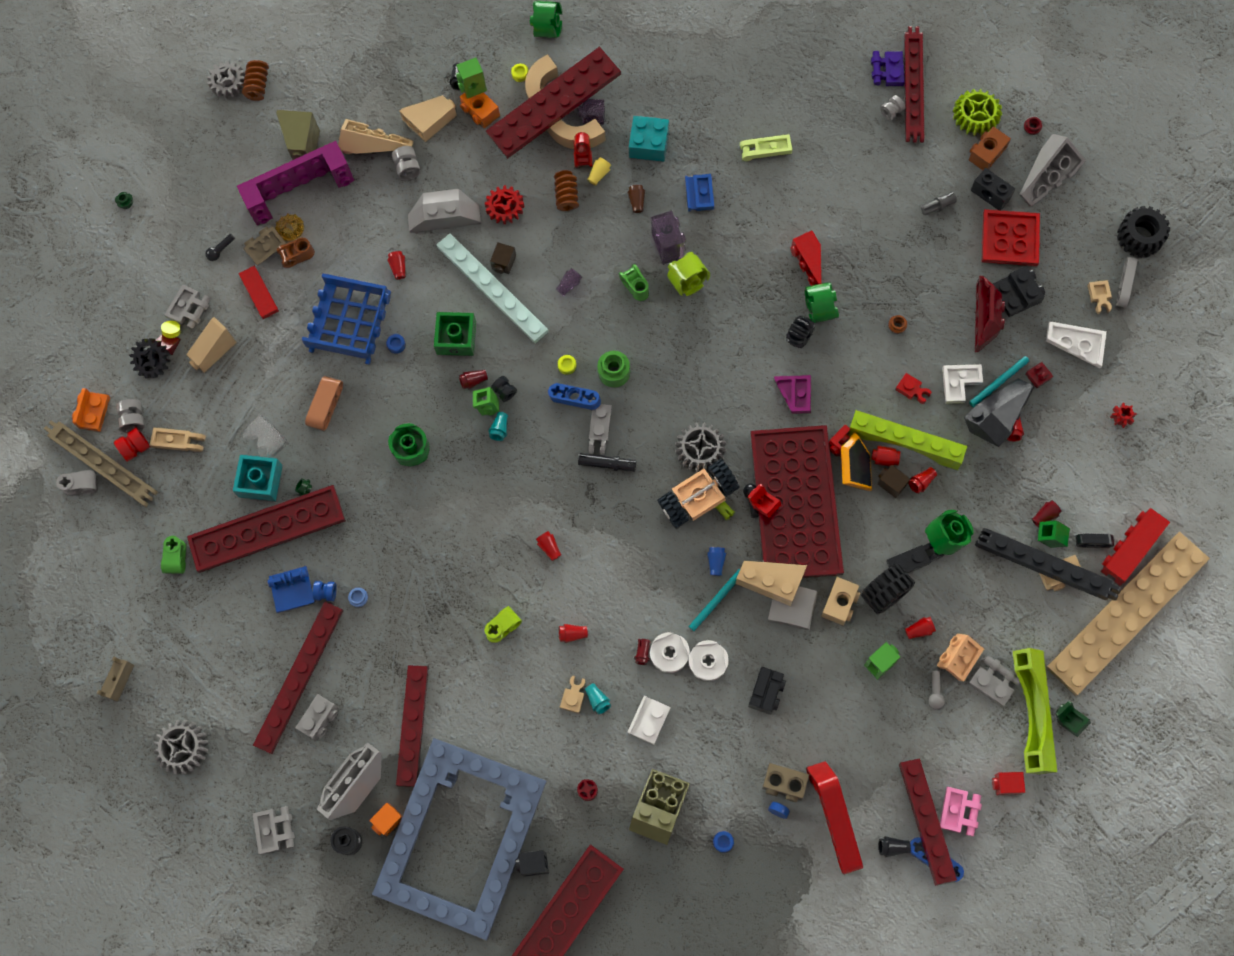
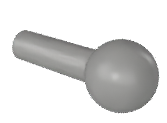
M932 671V695L929 697L928 703L933 709H940L945 703L944 697L940 694V671Z

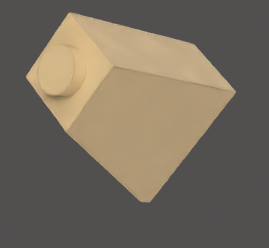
M443 95L400 110L402 120L425 142L457 116L456 105L452 100H447Z
M213 317L186 354L190 359L189 364L195 370L200 369L205 373L236 344V341L229 331Z

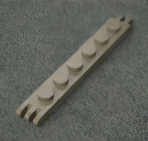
M50 420L49 424L53 426L52 430L47 426L44 427L50 439L143 506L147 507L149 505L144 501V498H147L149 501L154 499L148 495L149 492L153 495L158 494L155 489L60 421L56 424Z

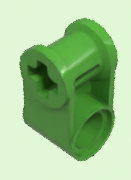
M635 264L624 273H619L620 280L636 300L644 301L648 298V282ZM639 288L644 289L643 291H637Z
M169 536L164 540L163 557L161 560L162 573L183 574L185 572L187 547L185 542L176 536Z

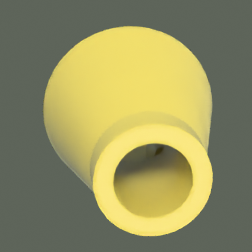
M601 157L595 160L587 179L588 182L596 186L610 171L611 164Z

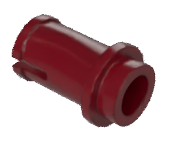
M638 639L637 654L634 656L636 664L647 665V662L650 661L648 657L650 640Z

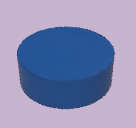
M399 334L389 336L386 341L387 348L391 353L398 354L405 349V340Z
M771 802L768 809L769 812L783 819H787L790 813L787 807L777 802Z
M721 831L715 835L713 845L717 851L725 853L732 849L734 839L729 832Z

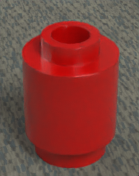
M877 445V448L872 450L871 460H874L876 465L898 466L901 452L896 450V448Z

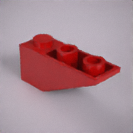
M811 230L794 238L790 250L792 255L798 258L801 270L806 272L809 284L813 286L821 284V244Z

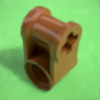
M299 238L277 248V253L282 258V266L284 268H290L298 263L309 260L315 253L314 248L306 238Z

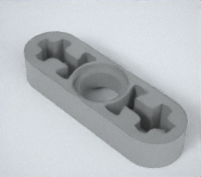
M1127 257L1125 260L1116 306L1126 308L1128 305L1138 261L1136 258Z

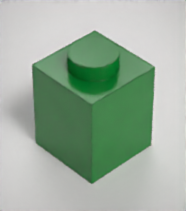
M1059 521L1040 522L1038 541L1050 548L1068 547L1070 528Z

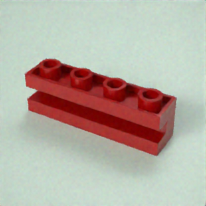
M1152 508L1146 512L1142 511L1135 520L1138 523L1134 527L1131 525L1124 533L1127 536L1123 542L1119 540L1113 548L1115 553L1112 557L1108 555L1102 562L1104 567L1100 572L1106 576L1109 574L1115 578L1114 582L1119 586L1128 579L1170 523V521Z

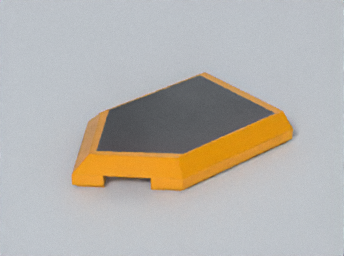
M855 432L841 447L842 484L872 491L870 453Z

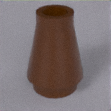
M632 185L627 193L633 213H641L644 211L645 190L642 185Z

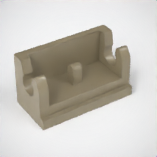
M113 656V665L101 691L98 690L96 694L118 702L134 665Z

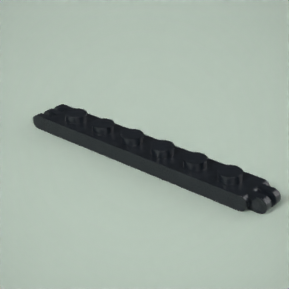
M983 528L982 534L978 537L979 540L975 543V546L1102 600H1108V598L1117 600L1118 594L1121 592V588L1116 586L1113 580L987 528Z

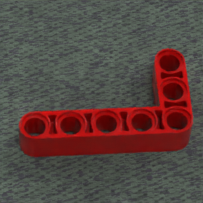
M826 761L806 767L810 783L820 797L842 874L845 875L863 869L858 845L836 774Z

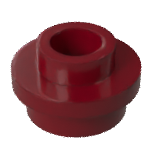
M1031 117L1024 123V130L1030 135H1036L1042 129L1041 120L1037 117Z

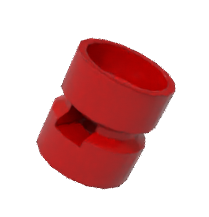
M137 427L129 431L127 437L121 436L113 442L127 462L135 458L137 452L142 453L150 448L148 441Z

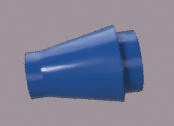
M709 547L707 555L710 575L722 576L727 554L725 553V548Z

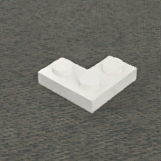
M981 364L946 365L942 368L945 404L965 403L964 385H982L983 383Z

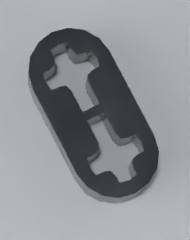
M1111 534L1076 535V546L1083 548H1110L1114 546V536Z

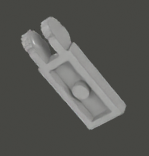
M601 404L597 409L592 410L588 454L593 455L595 442H601L600 455L605 456L606 443H608L612 405Z

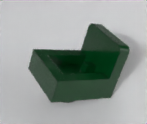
M1067 701L1065 705H1060L1056 711L1058 723L1076 737L1091 724L1090 719L1076 710L1071 701Z

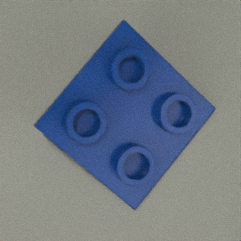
M307 566L269 576L267 581L272 589L276 613L315 603Z

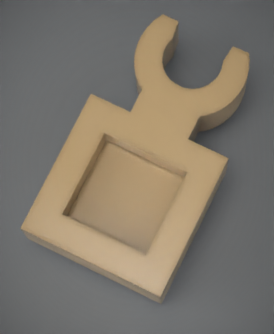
M1108 280L1089 282L1088 290L1091 303L1097 302L1096 313H1101L1102 306L1109 313L1112 305L1107 300H1110L1112 295Z
M572 676L570 679L571 690L565 688L560 709L579 714L585 696L580 690L585 686V679L582 678L580 685H575V676Z

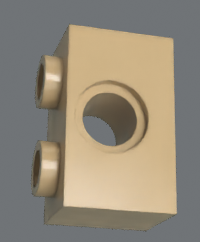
M837 577L821 617L840 625H844L845 621H850L853 610L850 608L852 603H857L860 592L857 591L859 585ZM844 598L847 601V605H839L837 599Z

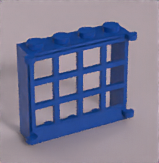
M322 273L325 286L323 290H318L320 302L318 306L313 307L312 312L315 318L313 323H308L307 326L310 334L308 338L302 337V342L305 347L309 348L311 353L314 352V349L364 358L366 359L365 364L370 365L371 354L373 355L375 352L376 337L380 336V324L385 319V307L390 302L391 291L383 285ZM337 287L349 289L346 300L333 298ZM353 290L366 292L362 304L350 301ZM370 293L381 295L378 307L367 305ZM332 302L344 304L341 316L328 314ZM348 306L361 308L358 319L345 317ZM365 309L377 311L373 323L362 321ZM327 318L339 320L336 332L324 330ZM344 321L356 324L353 335L340 333ZM360 325L372 327L369 339L357 336ZM322 334L334 336L333 343L321 341ZM339 337L351 339L350 346L337 344ZM355 341L367 343L366 348H355Z

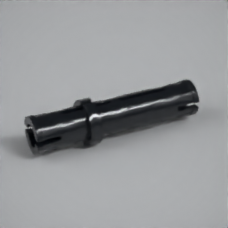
M580 453L578 458V465L614 469V471L625 470L635 472L636 460L622 459L620 456H615L614 458Z

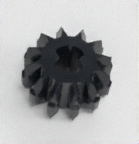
M798 316L788 329L786 341L794 347L803 348L813 335L815 323L807 317Z

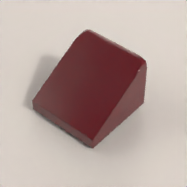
M161 334L155 341H162L161 346H167L164 351L173 355L181 339L177 337L166 338Z

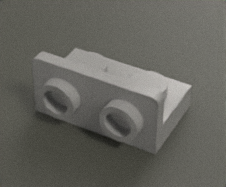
M317 694L295 728L317 741L318 738L321 739L326 733V726L329 721L335 719L339 707Z

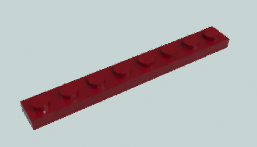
M324 602L253 746L273 754L344 611L343 609Z

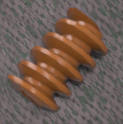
M252 60L246 64L242 94L250 100L260 101L264 99V88L266 87L265 82L267 81L266 76L269 65L266 62Z
M569 170L558 171L554 175L556 206L560 211H570L579 207L577 202L578 190L576 189L577 177L572 175L573 173Z

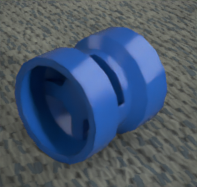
M315 581L312 592L313 600L320 601L321 599H326L327 601H334L337 591L336 583Z

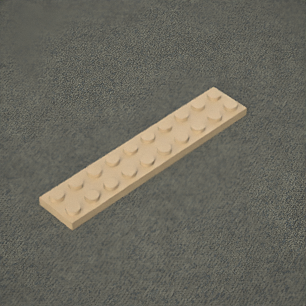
M1179 531L1121 590L1117 600H1111L1046 668L1077 696L1210 558Z

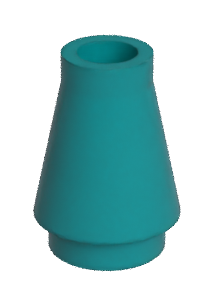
M504 412L497 413L495 420L488 430L489 437L492 440L503 441L507 436L508 414Z
M594 683L585 688L594 712L602 714L610 709V699Z

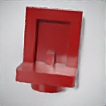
M759 484L748 495L752 507L768 518L782 505L780 500L768 493L762 484Z

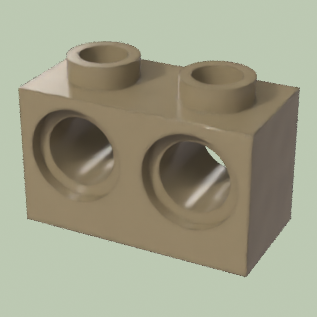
M769 763L762 789L766 790L768 795L777 797L778 794L786 796V800L792 802L802 801L809 774ZM778 776L781 780L780 785L773 786L769 781L770 777ZM793 781L800 784V791L793 792L789 784Z

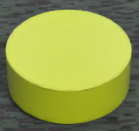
M521 63L514 65L511 69L512 78L517 82L525 81L529 71L528 67Z
M166 321L161 325L164 337L175 338L180 335L181 330L178 322Z
M564 355L559 358L558 369L562 374L569 375L576 370L577 365L574 357Z

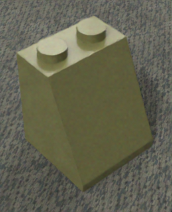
M277 110V117L292 160L316 150L320 129L313 113Z

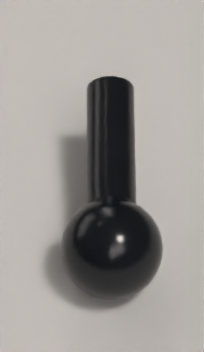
M230 233L216 247H209L205 252L206 258L210 261L219 259L220 252L235 237Z
M747 484L744 487L743 493L745 497L748 498L751 491L756 488L755 484ZM749 501L751 517H759L758 511L752 507Z

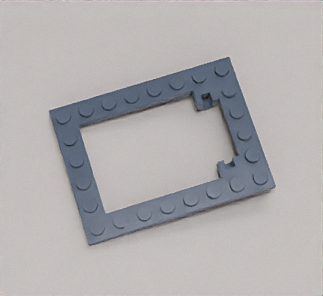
M433 738L372 895L488 940L514 871L515 859L519 857L518 853L521 852L547 781ZM459 770L505 787L506 796L504 801L501 802L500 808L513 812L476 911L400 882L438 784L452 789L457 781Z

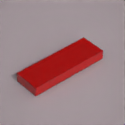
M255 265L238 273L262 319L279 312Z

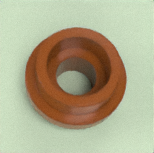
M895 315L889 320V329L897 334L902 333L907 328V320L901 315ZM899 323L901 327H896L894 324Z

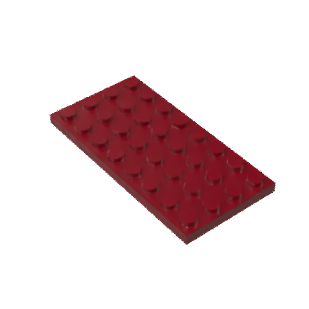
M827 425L750 431L755 485L757 487L759 484H762L765 490L780 500L782 504L770 518L758 511L763 562L807 565L803 578L843 575L844 569Z

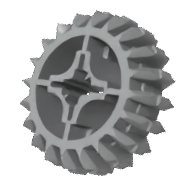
M696 422L695 428L688 425V431L683 429L681 431L682 435L677 436L678 442H675V447H677L675 454L679 455L677 457L678 461H683V467L689 465V471L694 467L696 468V473L699 472V469H705L707 472V467L720 459L724 460L723 454L726 453L724 448L726 441H722L724 439L723 434L718 435L719 429L713 431L712 424L706 428L705 422L702 423V427H699V424ZM699 436L697 440L688 442L692 437ZM705 436L710 438L716 446L712 445V443H708L705 440ZM702 441L703 448L701 450V454L699 455L698 448ZM686 450H689V452L694 453L696 455V459L690 457L687 454ZM714 453L710 458L702 460L705 455Z
M176 720L175 726L172 723H168L169 729L161 728L163 735L157 734L156 737L160 740L153 743L158 747L153 753L159 754L155 760L161 762L159 766L161 768L166 767V772L169 773L173 770V774L176 775L179 772L186 774L187 769L193 772V765L199 767L201 766L199 759H206L202 755L203 752H208V749L204 748V746L209 742L203 740L207 736L206 733H201L202 727H196L194 722L189 724L188 720H184L182 723ZM184 732L179 738L171 739L177 733ZM192 736L195 741L194 749L191 748ZM175 743L178 745L181 744L182 746H184V748L187 749V751L183 749L181 750L180 748H178V746L175 745ZM168 745L171 747L170 758L167 753ZM191 755L187 760L178 763V761L181 760L183 756Z

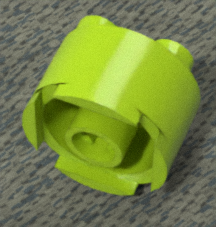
M688 252L683 258L673 261L668 265L667 278L681 296H683L682 294L690 296L704 287L703 282L705 279L707 281L710 279V272L693 252Z

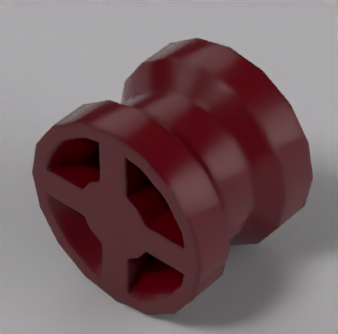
M584 779L578 784L577 792L581 799L591 801L597 796L598 788L593 780Z

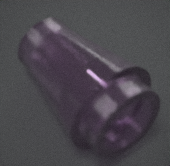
M571 268L569 271H566L556 290L565 296L566 293L581 283L582 276Z

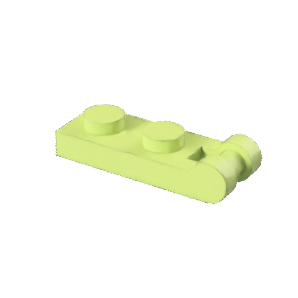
M790 134L740 142V149L743 150V161L792 154Z

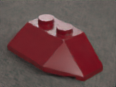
M979 276L976 283L975 352H979L994 340L1000 331L1004 329L1005 320L1002 318V313L1005 309V301H1002V294L984 276Z

